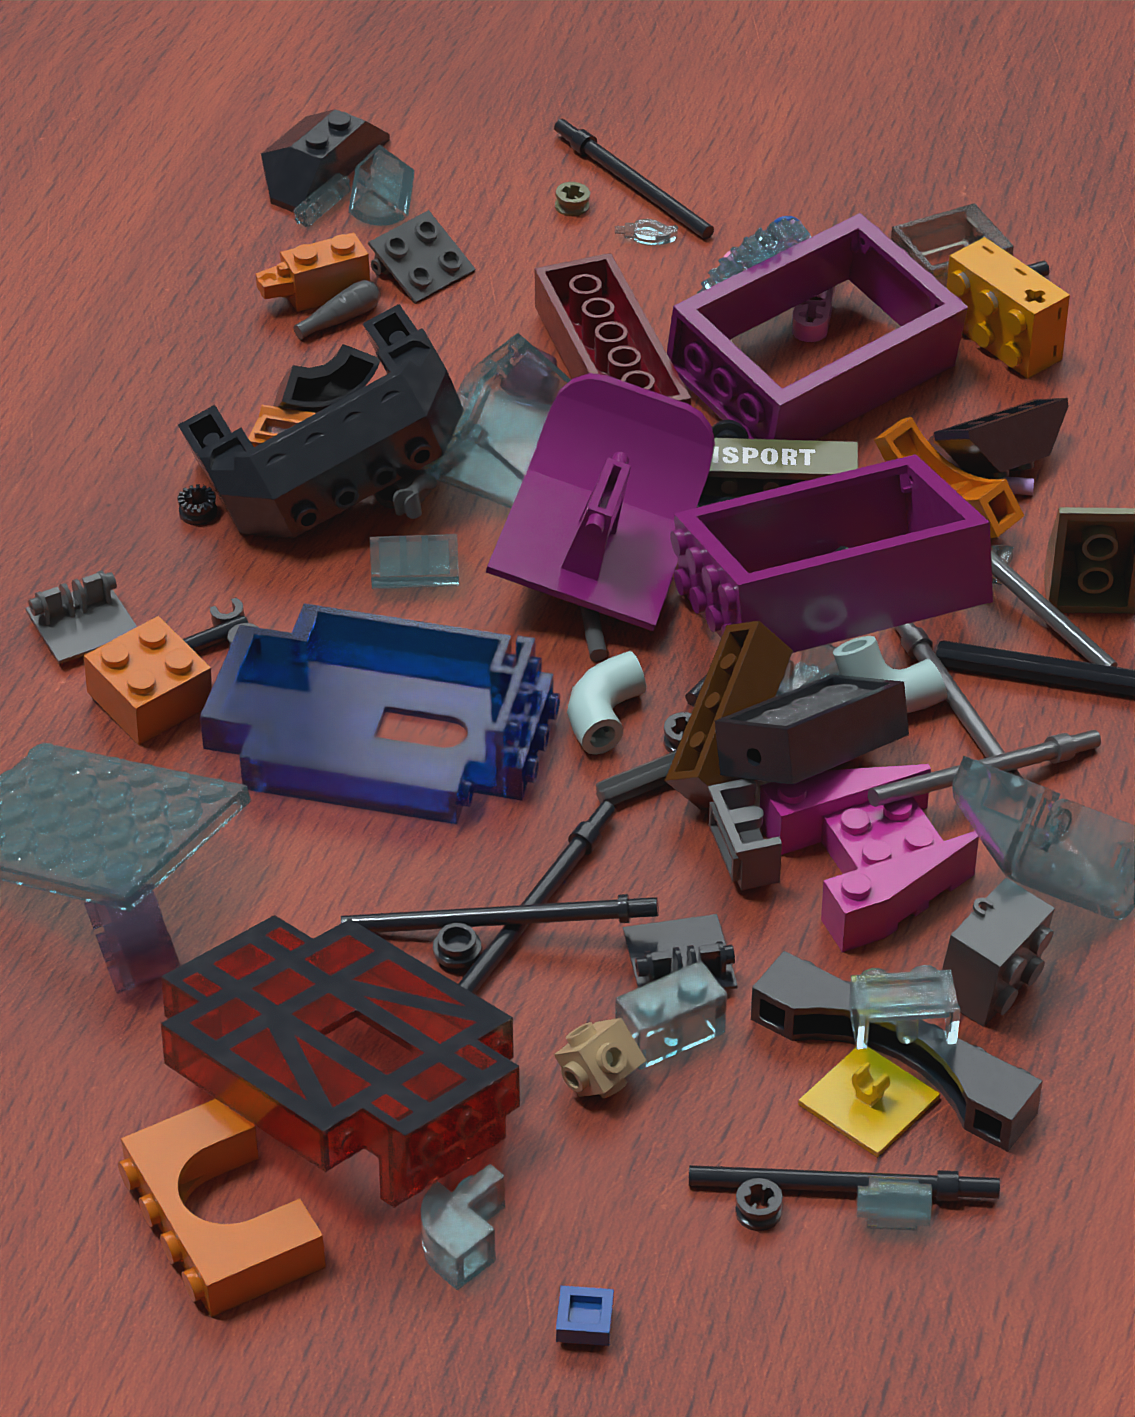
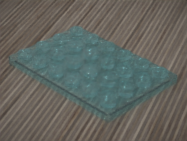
M42 742L30 749L28 755L13 768L0 775V880L130 912L251 802L247 786Z

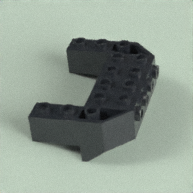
M400 304L363 323L374 351L384 366L387 375L256 447H253L242 427L231 432L215 405L178 424L195 459L241 534L295 538L444 456L464 408L449 373L423 328L417 330Z

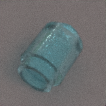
M868 1176L867 1186L857 1187L856 1217L866 1218L867 1229L917 1231V1226H930L932 1209L931 1184H919L918 1178Z

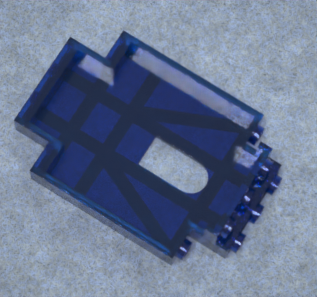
M304 603L292 633L245 625L239 626L202 710L200 722L203 749L240 755L242 788L244 790L457 824L463 806H471L474 793L523 800L528 783L535 784L540 765L538 753L539 751L545 752L547 750L550 738V725L548 723L549 720H556L558 717L561 696L560 693H554V674L542 672V658L536 657V640L533 637L518 635L516 638V654H512L511 635ZM385 712L455 723L462 726L468 734L462 743L448 748L376 737Z

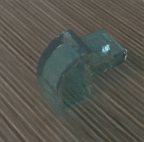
M491 1164L476 1175L464 1178L453 1192H450L439 1181L435 1182L425 1194L421 1204L422 1248L425 1259L431 1268L457 1291L496 1261L495 1229L487 1221L505 1208L504 1175Z

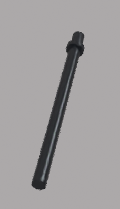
M618 894V899L343 915L341 916V923L352 919L373 933L442 929L444 926L452 923H463L470 927L619 919L621 924L630 923L631 918L659 916L658 897L629 899V894Z

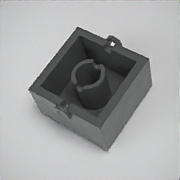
M1005 878L986 898L976 899L973 903L974 911L950 935L935 995L983 1027L996 1013L1000 1015L1007 1013L1017 998L1018 990L1024 983L1031 986L1037 980L1045 966V961L1041 959V955L1049 945L1054 931L1049 927L1055 908L1008 878Z

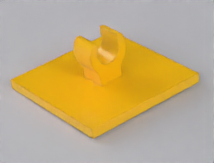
M861 1042L799 1099L798 1105L878 1158L940 1099V1093Z

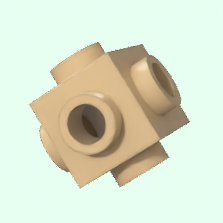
M622 1018L599 1021L594 1024L589 1022L579 1026L566 1036L568 1044L554 1054L562 1068L561 1075L565 1083L579 1097L599 1094L601 1098H606L617 1093L626 1086L627 1081L625 1077L646 1061Z

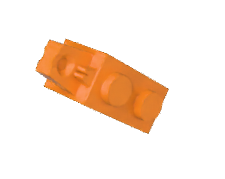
M354 232L341 234L327 240L303 244L296 248L280 252L281 263L256 273V286L264 299L288 298L296 312L324 305L354 283L362 280L370 281L369 254Z

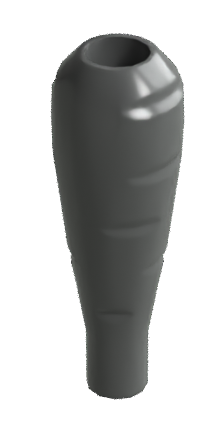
M367 280L352 284L326 302L307 319L294 325L293 329L299 339H304L317 331L342 324L369 312L379 303L380 292L377 286Z

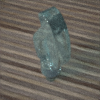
M640 219L635 221V223L625 222V226H615V234H624V238H633L634 241L644 245H662L677 239L678 226H666L653 219Z

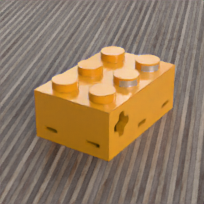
M986 237L949 255L946 288L968 306L962 332L964 335L1027 379L1062 360L1070 294Z

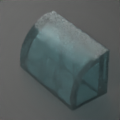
M379 144L355 168L348 213L364 223L377 226L392 225L404 220L409 216L415 170Z
M457 534L370 537L372 589L459 586Z

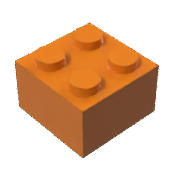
M159 616L84 655L87 693L138 745L213 705L211 667Z

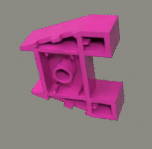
M929 764L826 770L793 785L777 782L761 785L760 808L763 810V825L761 829L768 839L780 837L782 842L781 855L822 842L842 872V875L823 880L821 921L842 952L888 937L898 929V923L911 913L915 916L919 915L929 907L931 899L945 889L951 892L975 875L979 841L978 833L973 831L943 841L922 811V809L928 808L929 793L877 807L872 806L869 802V789L931 773Z

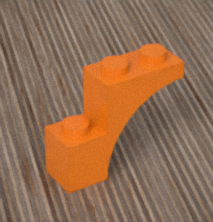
M912 417L901 419L874 439L885 462L915 454L990 522L991 538L999 537L1024 517L1006 479L981 478L956 467L938 453L927 441Z

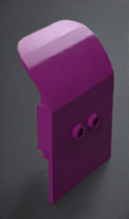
M589 373L573 378L559 390L549 409L530 464L487 565L486 573L654 631L678 562V557L673 551L670 540V533L675 530L674 513L697 507L712 465L715 439L712 426L701 411L687 403L607 375Z

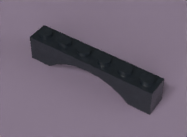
M783 951L752 987L750 1020L791 1041L825 1040L846 1042L854 1045H859L862 1042L871 1049L898 1059L922 1074L942 1093L955 1110L964 1130L1006 1152L1011 1149L1038 1114L1042 1080L1034 1077L1025 1069L1015 1067L987 1053L979 1046L971 1045L945 1032L935 1024H929L901 1010L893 1003L885 1002L858 988L852 982L844 981L816 967L810 961L802 960Z

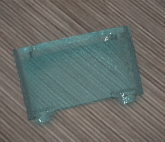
M519 333L515 334L474 366L463 379L457 391L464 408L463 414L444 456L424 466V470L433 475L439 482L511 509L530 464L549 409L559 390L571 379Z
M963 756L953 780V798L998 867L1008 879L1112 920L1120 921L1135 908V825L1069 799H1059L1061 794Z

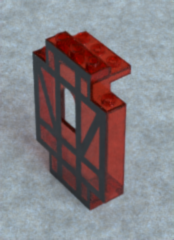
M273 915L161 976L164 1016L168 1018L161 1023L164 1064L324 1172L329 1171L363 1149L378 1157L380 1199L393 1208L421 1193L430 1185L506 1138V1116L520 1107L519 1065L511 1061L514 1058L513 1017L352 919L344 921L313 939L281 918ZM358 1018L409 1050L413 1054V1058L410 1062L398 1068H377L325 1035Z

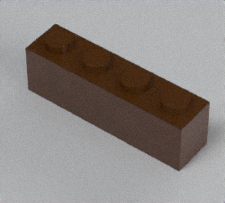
M760 621L726 625L665 779L669 785L700 810L709 809L710 802H714L708 786L744 779L720 775L715 720L776 697L793 653L790 647Z

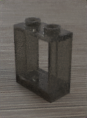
M975 203L893 226L891 231V240L904 249L911 258L927 272H930L945 287H947L949 261L932 266L924 255L961 244L967 247L986 237L1013 256V244Z

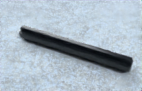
M947 640L940 641L937 646L936 656L946 668L1135 697L1134 669Z

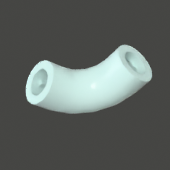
M874 636L852 639L839 645L833 651L841 675L904 681L907 713L927 709L947 699V690L943 678L930 659H925L905 669H893L885 663Z
M628 651L590 668L572 688L567 714L575 737L582 748L589 754L605 753L619 743L624 729L613 712V708L625 700L646 692L644 673L633 652Z

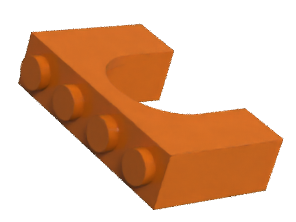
M234 1092L121 1138L124 1160L118 1162V1169L125 1186L129 1191L137 1189L141 1196L139 1198V1205L147 1224L150 1227L158 1225L162 1232L160 1235L161 1244L171 1264L179 1261L184 1270L182 1272V1279L190 1298L194 1302L201 1299L211 1317L326 1267L323 1235L300 1198L248 1221L234 1224H218L205 1221L195 1216L185 1207V1202L191 1193L204 1182L259 1159L255 1125Z

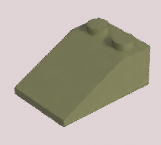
M1059 507L1047 545L1044 585L1046 599L1061 613L1135 614V508Z

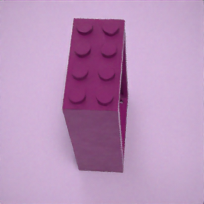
M859 213L674 305L667 355L682 382L722 420L730 419L740 423L747 430L749 439L815 441L954 367L968 306L942 285L930 272H927L911 258L904 249L887 237L879 227ZM846 280L853 283L901 326L784 388H781L730 341V339Z
M916 454L674 513L675 530L671 531L670 540L673 551L678 557L679 569L674 571L676 589L681 596L685 595L691 602L694 612L696 614L700 613L704 617L710 630L716 632L720 637H722L726 625L760 621L790 647L793 653L993 602L990 522ZM840 546H846V547L849 548V549H845V550H841V551L834 552V551H835L836 549H838Z

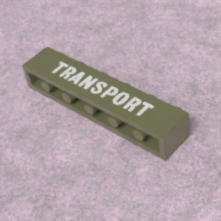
M714 438L715 449L712 465L701 495L739 498L858 469V442Z

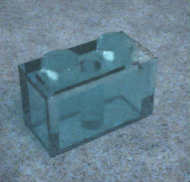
M700 961L616 997L615 1019L622 1018L646 1058V1061L638 1067L639 1070L725 1033L727 993L703 962Z

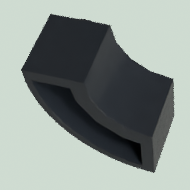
M342 344L334 357L324 365L310 368L292 365L280 383L273 406L317 413L365 387L378 369L380 360L376 356Z

